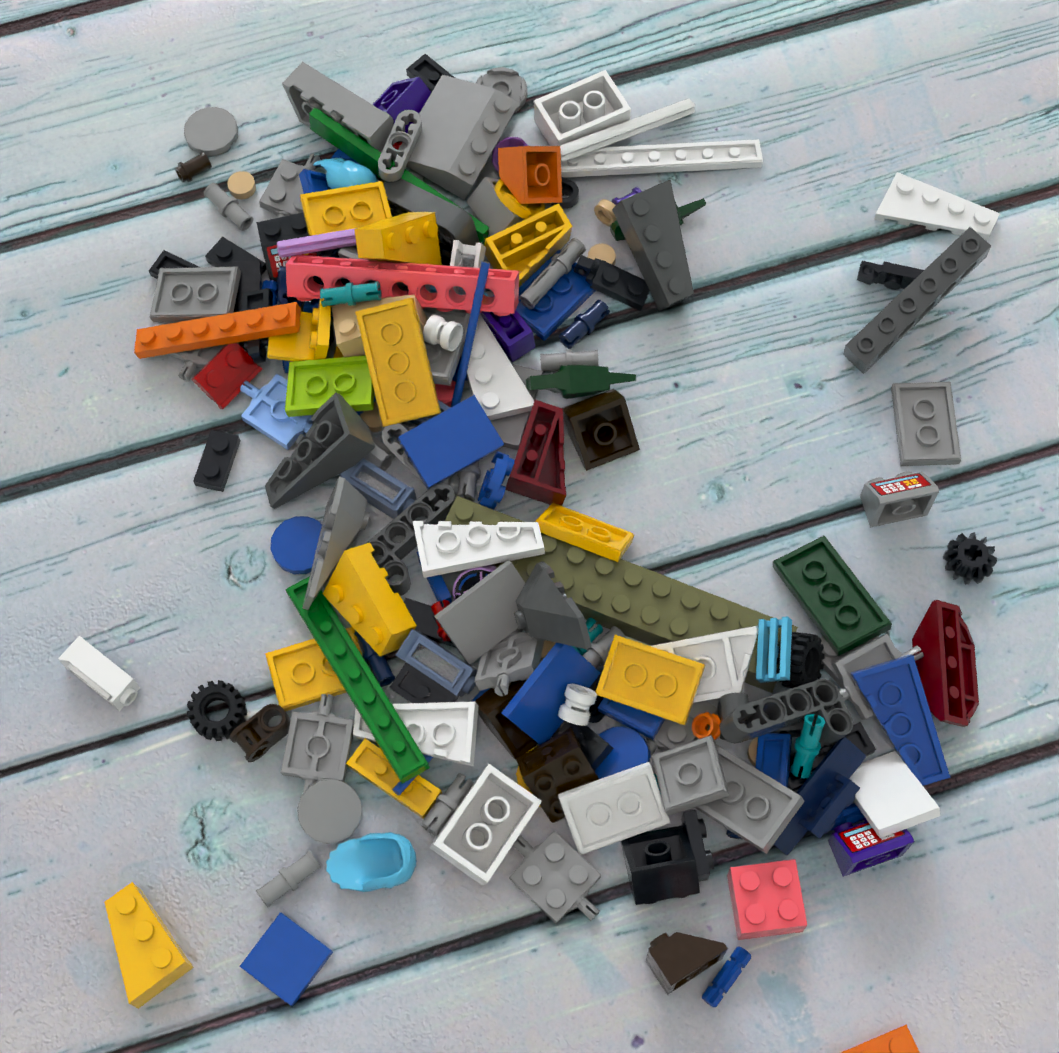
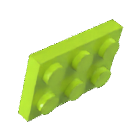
M366 355L289 362L285 412L288 417L314 415L336 392L347 401L355 412L374 409L375 392Z

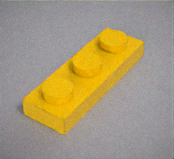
M366 738L346 763L347 767L423 819L436 803V798L439 794H442L439 788L420 775L410 783L400 796L395 794L392 789L400 780L382 750Z

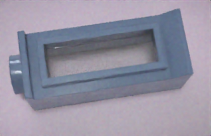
M364 458L355 466L339 474L340 477L345 478L367 499V503L393 519L417 500L413 487L407 486Z
M412 629L396 653L397 657L456 696L462 697L464 693L470 694L476 686L474 681L477 669L417 630Z

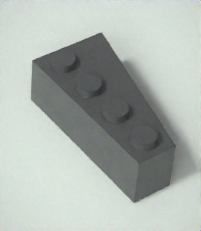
M671 180L621 200L612 211L659 312L693 295L694 291Z

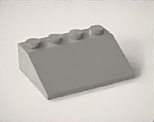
M442 75L419 113L422 120V131L406 167L465 200L513 116L519 102L495 88ZM402 142L398 150H403L408 145Z

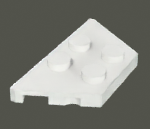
M757 625L653 645L651 647L706 665L693 702L695 703L717 699L729 693H742L759 629Z

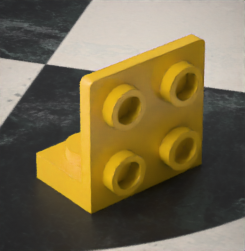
M320 298L318 308H313L312 313L301 312L299 332L268 338L267 357L269 359L293 362L326 359L329 348L331 306H322L321 301L324 298Z

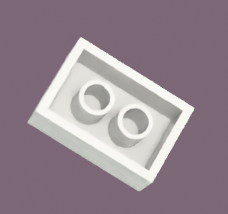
M606 70L534 100V121L550 146H560L631 120V108Z
M488 764L437 836L430 849L483 886L488 883L542 801Z

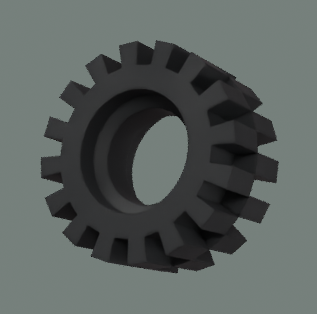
M792 632L790 680L779 681L782 682L781 685L783 687L795 688L821 678L820 669L823 670L824 664L821 663L825 659V654L822 653L824 646L821 644L822 640L818 635ZM777 658V664H779L777 674L780 673V658Z
M218 680V684L209 681L207 682L208 687L205 688L203 685H200L198 687L200 691L197 694L193 691L191 694L193 700L187 703L189 708L187 716L190 719V723L201 736L204 735L208 740L214 738L216 741H222L221 737L224 736L226 739H230V733L246 721L244 715H247V709L244 699L232 684L228 683L226 685L224 681ZM216 700L226 702L229 706V711L224 719L220 721L207 719L206 709L210 703Z

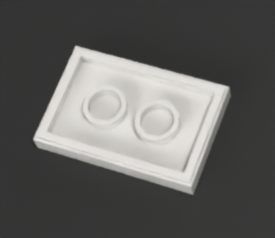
M896 751L861 763L849 778L860 787L859 791L855 794L854 803L879 838L940 816L939 806Z
M649 762L558 794L580 855L670 823Z

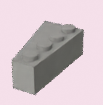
M304 62L282 83L299 122L310 126L309 113L314 108H317L382 153L394 125L393 118L387 112L370 104Z

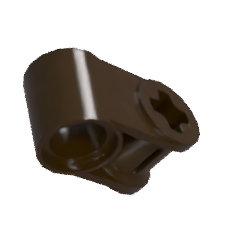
M268 704L249 720L237 726L229 738L233 743L237 742L246 754L245 759L251 763L261 758L273 745L288 734L291 719L280 705ZM282 716L279 725L268 727L269 720L272 717ZM248 738L253 742L252 745L248 742Z

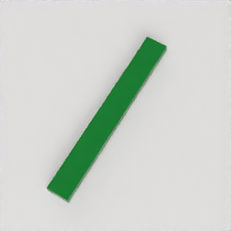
M314 108L309 113L310 129L380 177L378 171L380 151L319 109ZM393 160L391 166L389 168H386L387 170H391L392 167H395V162ZM405 169L401 179L456 205ZM469 214L476 227L479 238L478 243L485 245V239L489 235V227Z
M309 577L285 589L286 593L401 784L429 769V764L330 603L322 594V590L308 610L302 608Z

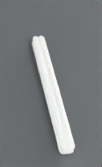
M685 99L560 145L561 162L692 115L695 112V104L690 99Z

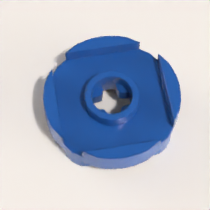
M498 451L495 453L491 461L495 465L494 468L486 472L478 495V504L493 510L497 503L500 504L506 489L501 484H503L505 477L510 475L515 461L509 458V455Z

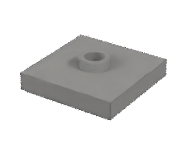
M712 735L652 755L664 809L668 816L729 796L718 750Z

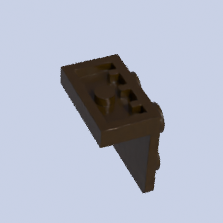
M572 728L516 758L522 779L532 794L542 801L540 806L552 823L565 817L558 794L599 780L598 775L584 755Z

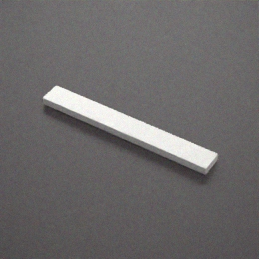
M759 139L603 147L561 162V177L761 168L763 158Z

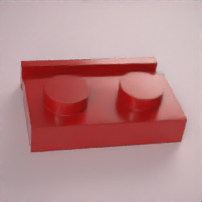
M238 343L226 344L191 380L220 409H224L241 392V385H244L245 381L250 383L262 368L254 363L252 357Z

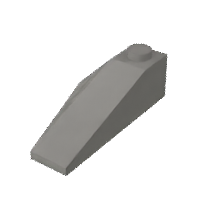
M342 477L338 478L326 505L302 607L306 610L310 608L334 572L344 550L349 549L360 529H366L370 512L365 511L367 499Z

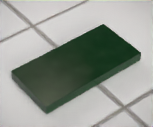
M825 535L773 561L774 570L837 656L891 629L892 623Z

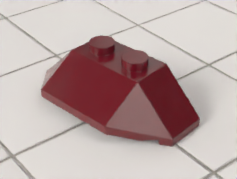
M934 600L912 638V648L916 645L919 646L921 649L919 652H923L924 655L923 658L916 660L915 663L930 712L940 722L966 727L969 725L970 719L979 705L975 645L966 623L961 618L960 606Z

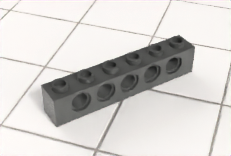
M969 227L845 345L843 355L863 374L866 373L987 257L991 245Z

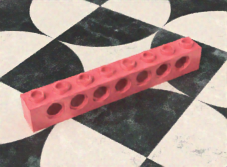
M295 255L286 263L287 297H296L299 301L320 299V289L345 286L341 278L348 279L354 285L367 284L369 280H374L380 284V289L378 290H381V298L415 295L422 309L431 307L441 312L458 309L465 310L466 313L471 314L480 268ZM489 269L485 288L490 289L494 293V297L483 295L480 313L482 311L493 312L497 316L514 314L519 302V271ZM313 276L321 278L324 285L316 283ZM397 282L404 283L408 287V291L401 290L397 286ZM430 284L434 286L437 292H429L425 285ZM453 287H461L466 294H457Z

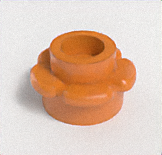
M701 713L692 722V732L699 739L712 735L714 740H716L721 734V719L715 713Z

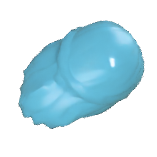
M342 158L322 159L313 164L327 171L326 180L328 187L331 189L378 182L370 169L350 160L345 161Z
M392 832L369 833L359 839H351L338 844L337 849L329 853L330 859L326 861V871L330 874L331 881L340 885V889L370 892L381 888L392 889L394 886L403 884L411 878L416 867V853L411 842L400 834Z

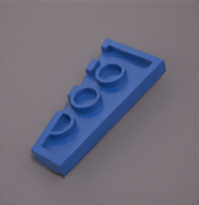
M910 654L851 672L852 678L897 753L922 786L950 778L914 656Z

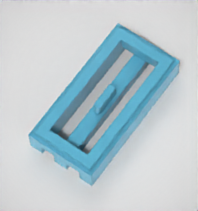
M788 616L782 617L781 620L777 618H770V621L759 619L756 680L760 683L790 680L792 619ZM778 628H781L780 673L776 674L779 652Z

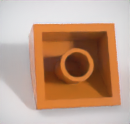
M560 146L498 148L499 177L520 204L562 203Z

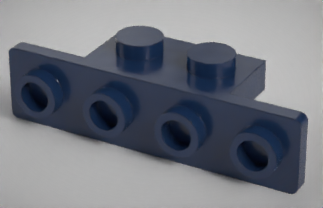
M843 737L837 741L796 792L802 796L805 802L773 844L785 855H788L807 831L819 839L823 834L828 833L835 825V819L843 809L848 808L854 802L855 794L859 791L860 787L849 778L865 760L866 755L847 738Z

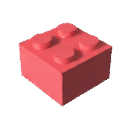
M796 859L730 867L727 879L738 940L804 931L807 927V920Z

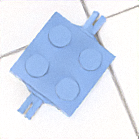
M276 374L261 389L245 381L244 385H241L240 391L251 397L252 400L250 406L241 415L242 420L289 450L300 434H307L313 425L311 420L313 415L287 416L285 403L288 380L279 374Z

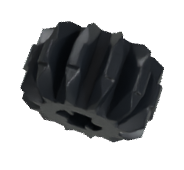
M973 532L968 538L961 533L956 540H950L947 545L948 550L943 554V559L948 561L945 565V571H955L953 580L961 576L966 585L970 583L971 579L978 584L983 581L984 577H990L993 572L992 567L997 563V558L993 556L995 546L985 545L987 537L979 541L976 539L975 532Z

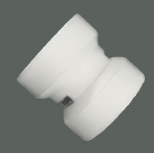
M438 315L429 317L423 330L425 342L432 345L440 344L443 349L448 351H454L459 346L463 336V326L460 323L454 321L446 322L443 317Z
M568 684L564 693L566 700L564 704L560 705L558 716L569 723L586 726L590 719L589 709L591 705L595 704L597 693L581 685Z

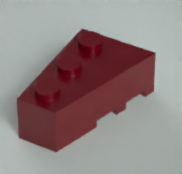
M535 399L505 490L549 505L555 503L562 506L566 498L562 408Z

